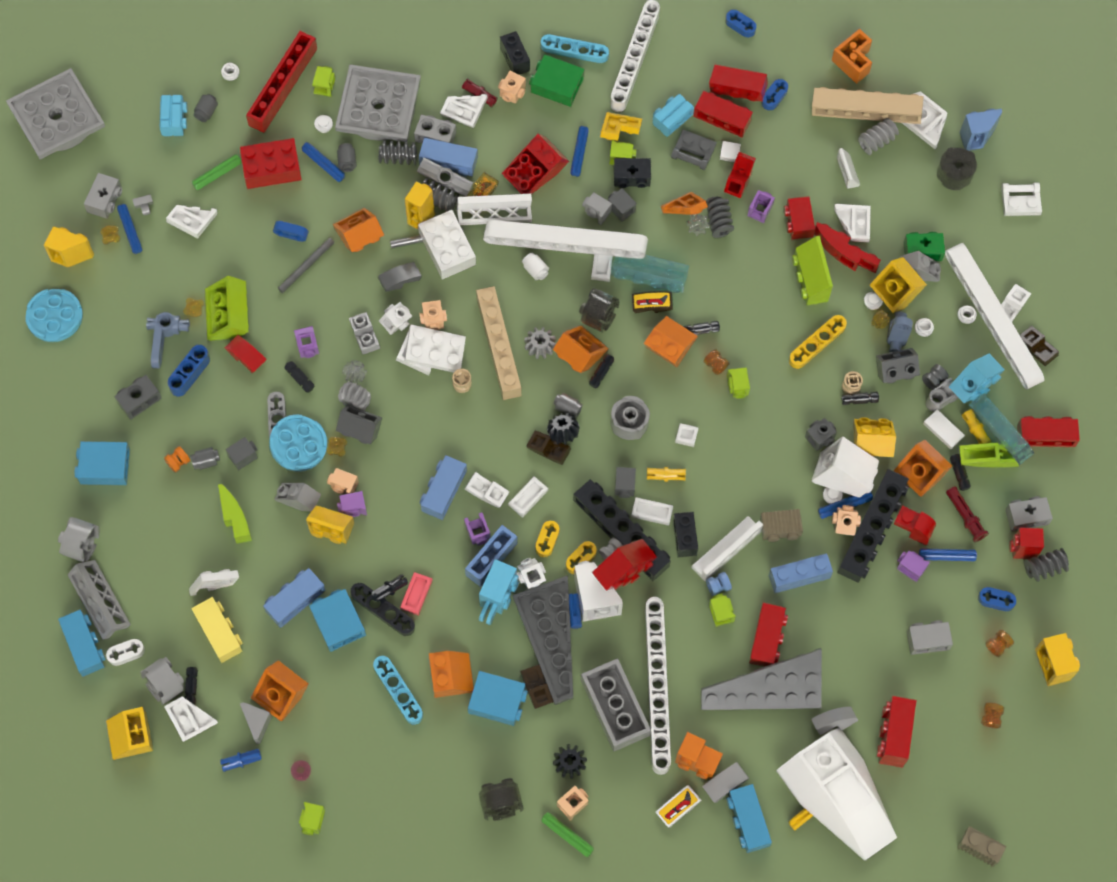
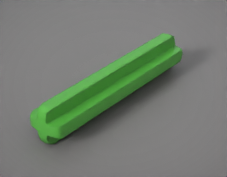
M235 154L193 180L194 188L199 190L242 163L240 157Z
M547 812L542 817L541 821L579 852L586 857L591 855L594 848L552 814Z

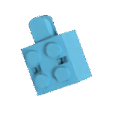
M989 353L972 361L949 388L963 403L970 400L974 402L980 396L983 397L990 391L989 387L991 384H996L1002 378L1000 375L1005 369Z
M496 559L494 560L479 593L480 606L483 607L479 621L483 622L490 610L486 624L491 625L496 612L502 614L504 609H508L511 602V592L515 593L519 584L517 568Z

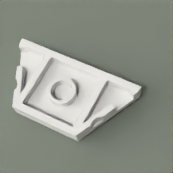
M920 91L914 94L924 96L921 124H902L932 148L936 149L947 118V112Z

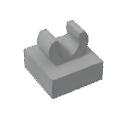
M150 194L132 199L135 208H141L143 216L151 214L148 205L154 203Z

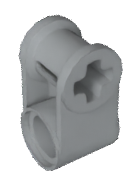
M948 378L930 392L926 400V407L930 411H940L949 403L958 399V396L949 388L953 383L952 378ZM932 398L938 399L939 402L933 401Z

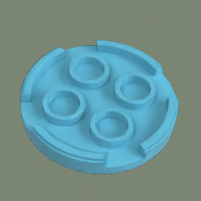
M46 289L37 293L29 301L25 321L35 337L47 342H58L69 338L78 330L82 322L83 311L79 300L71 292L65 289Z
M299 414L290 415L281 419L274 426L269 438V448L275 461L282 467L291 471H306L318 465L323 459L327 449V436L317 421Z

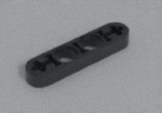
M356 583L352 586L351 596L354 601L399 634L410 636L414 633L415 623L412 618L386 599L380 600L381 604L378 608H371L370 601L373 599L369 594L373 590L363 583ZM361 589H363L364 595H366V596L368 597L367 600H366V602H364V601H365V597H364V596H362V595H360V594H359L358 596H356L357 594H356V591H355V590H359V591H360ZM389 610H393L396 613V617L392 620H388L385 617L386 612ZM400 616L402 617L401 622L404 624L410 623L411 629L403 630L402 624L398 622Z

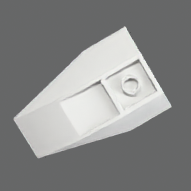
M840 728L828 732L776 770L797 801L864 861L897 838L864 759Z

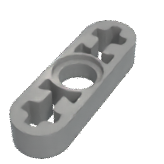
M272 392L267 399L269 438L273 430L272 428L277 424L272 421L273 416L281 415L283 418L286 417V402L284 395L280 392ZM275 398H279V409H275V404L273 402L275 401Z

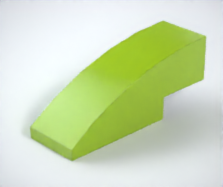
M997 442L959 446L961 465L993 468L1019 467L1018 443L999 445Z
M218 484L223 520L226 527L233 526L236 543L252 541L250 529L238 502L222 484Z

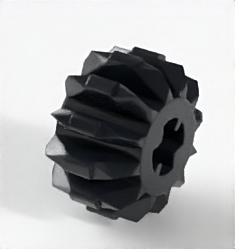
M561 413L560 416L554 415L553 419L549 420L547 433L551 441H556L557 444L563 442L566 445L568 441L573 442L574 438H578L580 426L575 416H570L569 413L566 415Z
M567 744V750L559 747L560 753H554V757L557 760L553 761V765L558 766L555 769L556 773L563 771V778L568 773L570 779H573L574 772L577 776H581L580 770L586 769V766L582 763L587 762V758L582 757L584 750L577 752V745L572 750L570 749V744ZM567 758H572V765H568Z

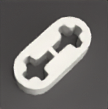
M131 639L109 648L106 657L112 665L118 666L142 657L145 648L140 640ZM133 645L140 647L137 649V653L130 651L133 649ZM114 652L121 654L118 656V660L111 658L114 656Z

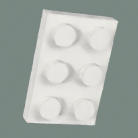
M410 325L404 362L454 373L457 369L461 368L466 337Z

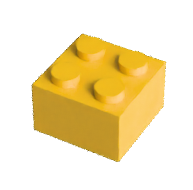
M902 257L892 260L874 279L870 287L894 313L904 310L927 284L905 258Z
M1066 633L1044 638L1035 648L1048 686L1070 681L1079 671V660L1077 657H1074L1072 651L1073 643Z

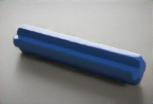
M579 127L570 174L572 176L578 177L581 173L589 132L588 127Z
M309 142L302 146V151L336 181L341 182L345 178V173Z
M118 205L117 210L132 252L134 254L141 253L142 247L127 205Z
M870 491L861 497L850 496L818 509L821 519L832 516L833 512H837V507L842 508V505L856 507L873 500V495Z
M921 548L919 556L924 558V560L976 561L977 552L976 550Z

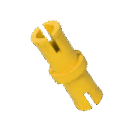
M972 409L961 415L970 428L969 432L974 435L979 444L992 442L984 430L983 423L979 422Z
M668 467L647 468V480H664V482H668V480L685 481L686 469H668Z

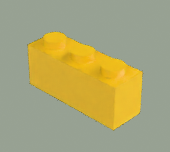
M416 181L405 198L408 225L418 229V224L433 218L435 215L433 191L427 184H420Z

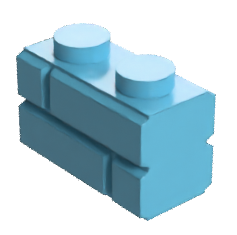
M678 94L675 98L672 96L667 100L666 105L662 109L658 108L655 110L652 123L668 137L693 115L694 107L681 94Z
M182 95L161 96L160 131L162 136H183L184 129H187V118H184V113L188 112V104L184 102Z

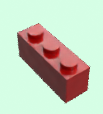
M714 65L709 80L710 92L716 95L723 94L750 101L763 102L768 86V78L765 73L721 65Z
M703 91L694 107L693 117L743 138L752 120L753 112L747 107H741L730 100L717 97L714 93Z
M1025 416L1017 424L1018 446L1076 447L1080 441L1078 419H1072V417L1053 419L1050 416L1042 418Z
M763 602L749 664L765 667L779 661L780 652L777 651L778 644L782 645L784 633H781L782 626H786L788 615L785 614V607Z

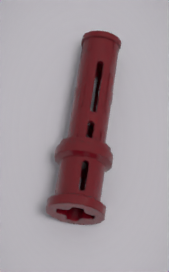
M954 486L948 489L946 494L962 517L965 529H968L973 536L972 540L974 543L988 536L989 532L985 531L980 524V518L974 516L957 487Z

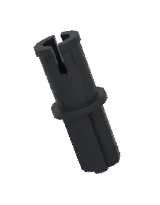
M400 574L391 581H385L383 586L371 593L372 599L379 602L389 595L393 596L397 590L408 585L407 578H403L404 575Z

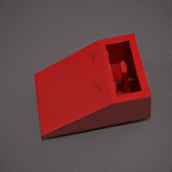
M538 133L501 174L520 194L532 195L555 177L567 165L569 160L545 136Z

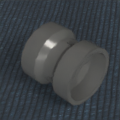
M935 364L931 368L930 373L922 376V381L929 389L934 390L940 386L941 382L947 380L949 375L942 366Z

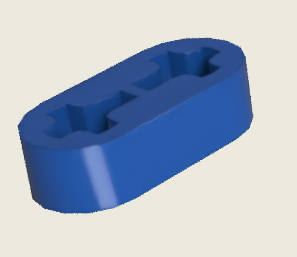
M730 10L726 14V24L728 27L747 38L755 35L756 23L737 10Z
M775 80L765 92L762 102L764 109L774 110L786 96L788 83L785 80ZM782 86L783 89H780L777 93V87L780 88ZM774 97L773 102L767 103V100Z
M276 221L273 228V233L300 242H305L309 233L302 226L283 221Z
M991 587L983 588L978 595V601L981 605L1001 611H1011L1017 602L1013 593ZM986 593H989V597H991L989 601H986V597H984ZM1009 598V602L1011 603L1008 606H1006L1005 602L1001 600Z

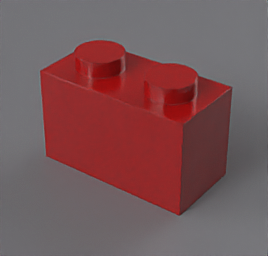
M810 196L789 198L786 206H784V216L788 217L786 228L787 233L791 234V240L813 238L815 224Z
M1019 528L1017 533L1014 534L1013 539L1009 542V551L1012 552L1013 559L1038 557L1044 548L1043 528Z

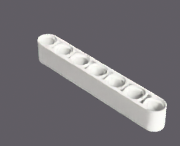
M649 0L644 4L611 93L610 106L615 112L624 111L629 101L659 19L660 5L657 1Z

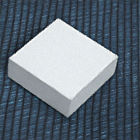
M723 141L720 160L735 162L737 154L740 152L741 144Z
M680 423L675 443L694 447L698 427Z

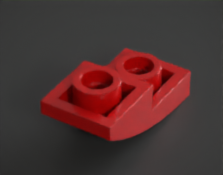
M239 335L224 347L236 361L240 360L251 373H254L267 360L256 348Z

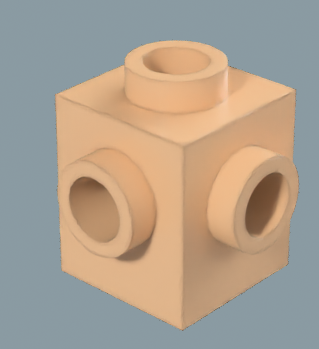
M509 71L506 78L502 79L499 83L500 97L506 102L516 104L518 99H522L525 94L526 78Z
M441 301L423 302V313H419L421 325L425 324V328L434 330L443 329L444 321H447L446 310H442Z
M842 505V508L837 507V512H833L832 524H835V533L855 536L856 527H860L861 515H858V511L854 510L853 506Z

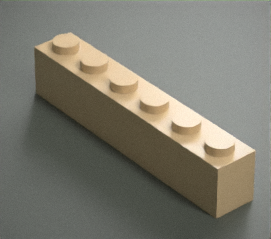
M814 88L812 116L883 121L889 118L893 122L921 124L924 96L882 93L880 91H851L842 88Z
M495 286L476 290L477 303L502 398L507 400L520 397L521 384Z

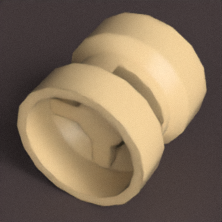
M460 368L453 373L454 389L459 393L468 392L472 385L470 372Z
M855 371L848 372L842 383L843 392L845 394L850 393V395L852 393H859L863 383L862 376Z

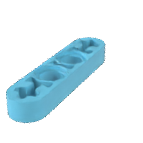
M550 34L544 35L541 38V49L546 53L596 63H604L609 58V49L605 45ZM563 44H569L571 48L569 50H563L561 46ZM585 47L588 49V52L582 54L579 52V49Z
M377 657L373 664L374 670L402 715L412 725L420 723L423 719L422 709L388 657ZM379 662H387L386 668L390 673L386 675L382 668L378 669ZM396 677L399 683L397 686L391 687L387 684L388 679ZM400 694H407L409 700L406 703H400L398 701ZM410 705L414 712H419L417 719H414V717L409 718L411 714L407 707Z

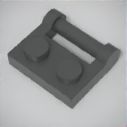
M683 130L671 158L675 160L677 158L699 166L702 170H706L717 142ZM683 150V151H686V152H688V153L694 154V155H696V156L702 157L703 160H701V159H699V158H696V157H693V156H691V155L685 154V153L680 152V151Z

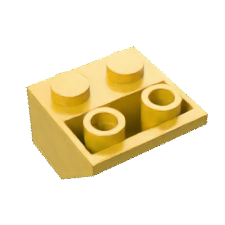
M53 226L44 243L51 262L65 267L76 265L94 256L88 238L85 235L71 233L63 227L57 228Z
M866 417L854 419V444L871 456L894 457L896 433L892 421L885 418L870 420Z
M317 505L306 519L309 531L314 537H326L336 544H341V542L347 544L354 525L352 516Z
M143 707L122 711L106 720L113 760L153 751L147 712Z

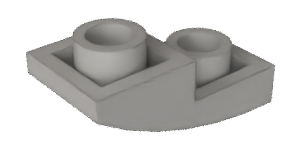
M367 312L349 318L362 355L380 349Z
M851 706L829 710L811 719L820 735L830 731L837 725L840 730H843L858 721Z
M736 762L702 787L712 801L717 803L729 791L737 789L746 782L749 777L739 763Z

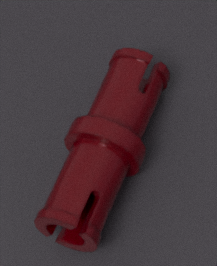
M468 78L462 85V89H465L474 96L487 95L486 104L491 108L498 100L497 97L487 92L483 86H478Z

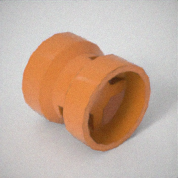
M180 446L174 449V453L164 457L165 462L175 473L180 470L183 464L191 461Z

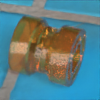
M717 349L711 351L703 360L707 366L712 367L715 375L721 374L730 364L726 358H722L721 353Z
M999 630L994 638H990L986 642L987 648L996 657H1000L1006 648L1009 649L1014 644L1013 639L1004 630Z
M985 703V715L981 719V724L990 728H1000L1002 724L1001 716L1004 714L1005 708L996 703Z

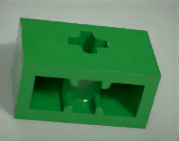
M911 232L906 234L903 242L905 255L920 251L934 261L943 260L945 255L943 233L928 232L919 234L918 232Z

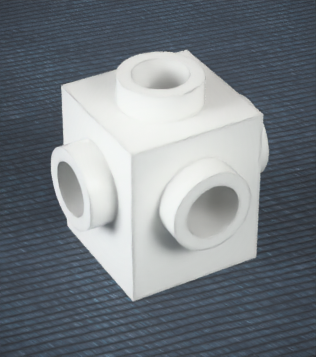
M399 302L395 306L391 304L384 310L385 314L379 320L389 334L392 335L398 329L404 330L410 324L408 321L412 315L409 309Z
M527 558L517 566L519 570L517 573L518 579L528 589L537 587L546 581L544 576L546 570L542 562L538 563L535 558Z

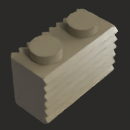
M800 509L761 513L760 522L763 524L761 531L763 540H768V542L779 541V538L796 540L799 536H802L803 528Z
M970 826L965 830L957 846L958 849L965 850V853L972 854L973 857L976 856V859H980L984 863L987 862L988 865L991 864V867H994L1000 861L1006 849L1005 845Z

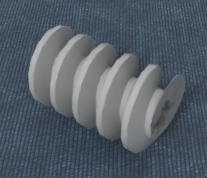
M886 118L883 122H879L871 129L866 130L865 133H861L858 140L864 152L871 155L872 150L876 152L878 147L883 148V143L889 144V139L894 141L895 135H899L896 124L891 119Z

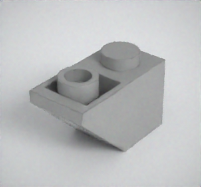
M920 251L900 256V258H905L923 281H940L941 267L938 262Z
M282 483L277 490L274 500L301 511H312L317 505L321 494L305 483Z

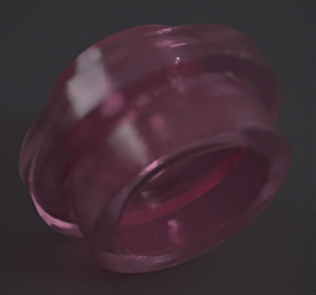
M296 761L291 767V775L295 780L304 781L311 774V767L306 761ZM303 767L304 772L298 773L297 769Z

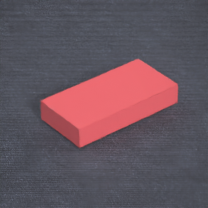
M414 572L400 609L419 616L433 578Z

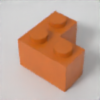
M858 29L834 49L831 61L856 84L870 73L872 62L865 55L870 51L872 39L861 29Z
M687 732L677 753L675 763L685 771L690 769L696 772V775L702 779H712L723 753L706 746V740Z

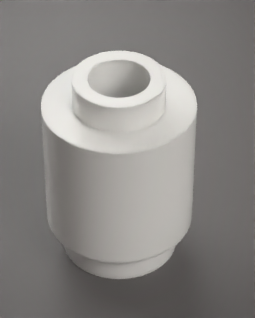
M529 253L522 260L524 268L535 280H543L547 277L549 267L537 254Z

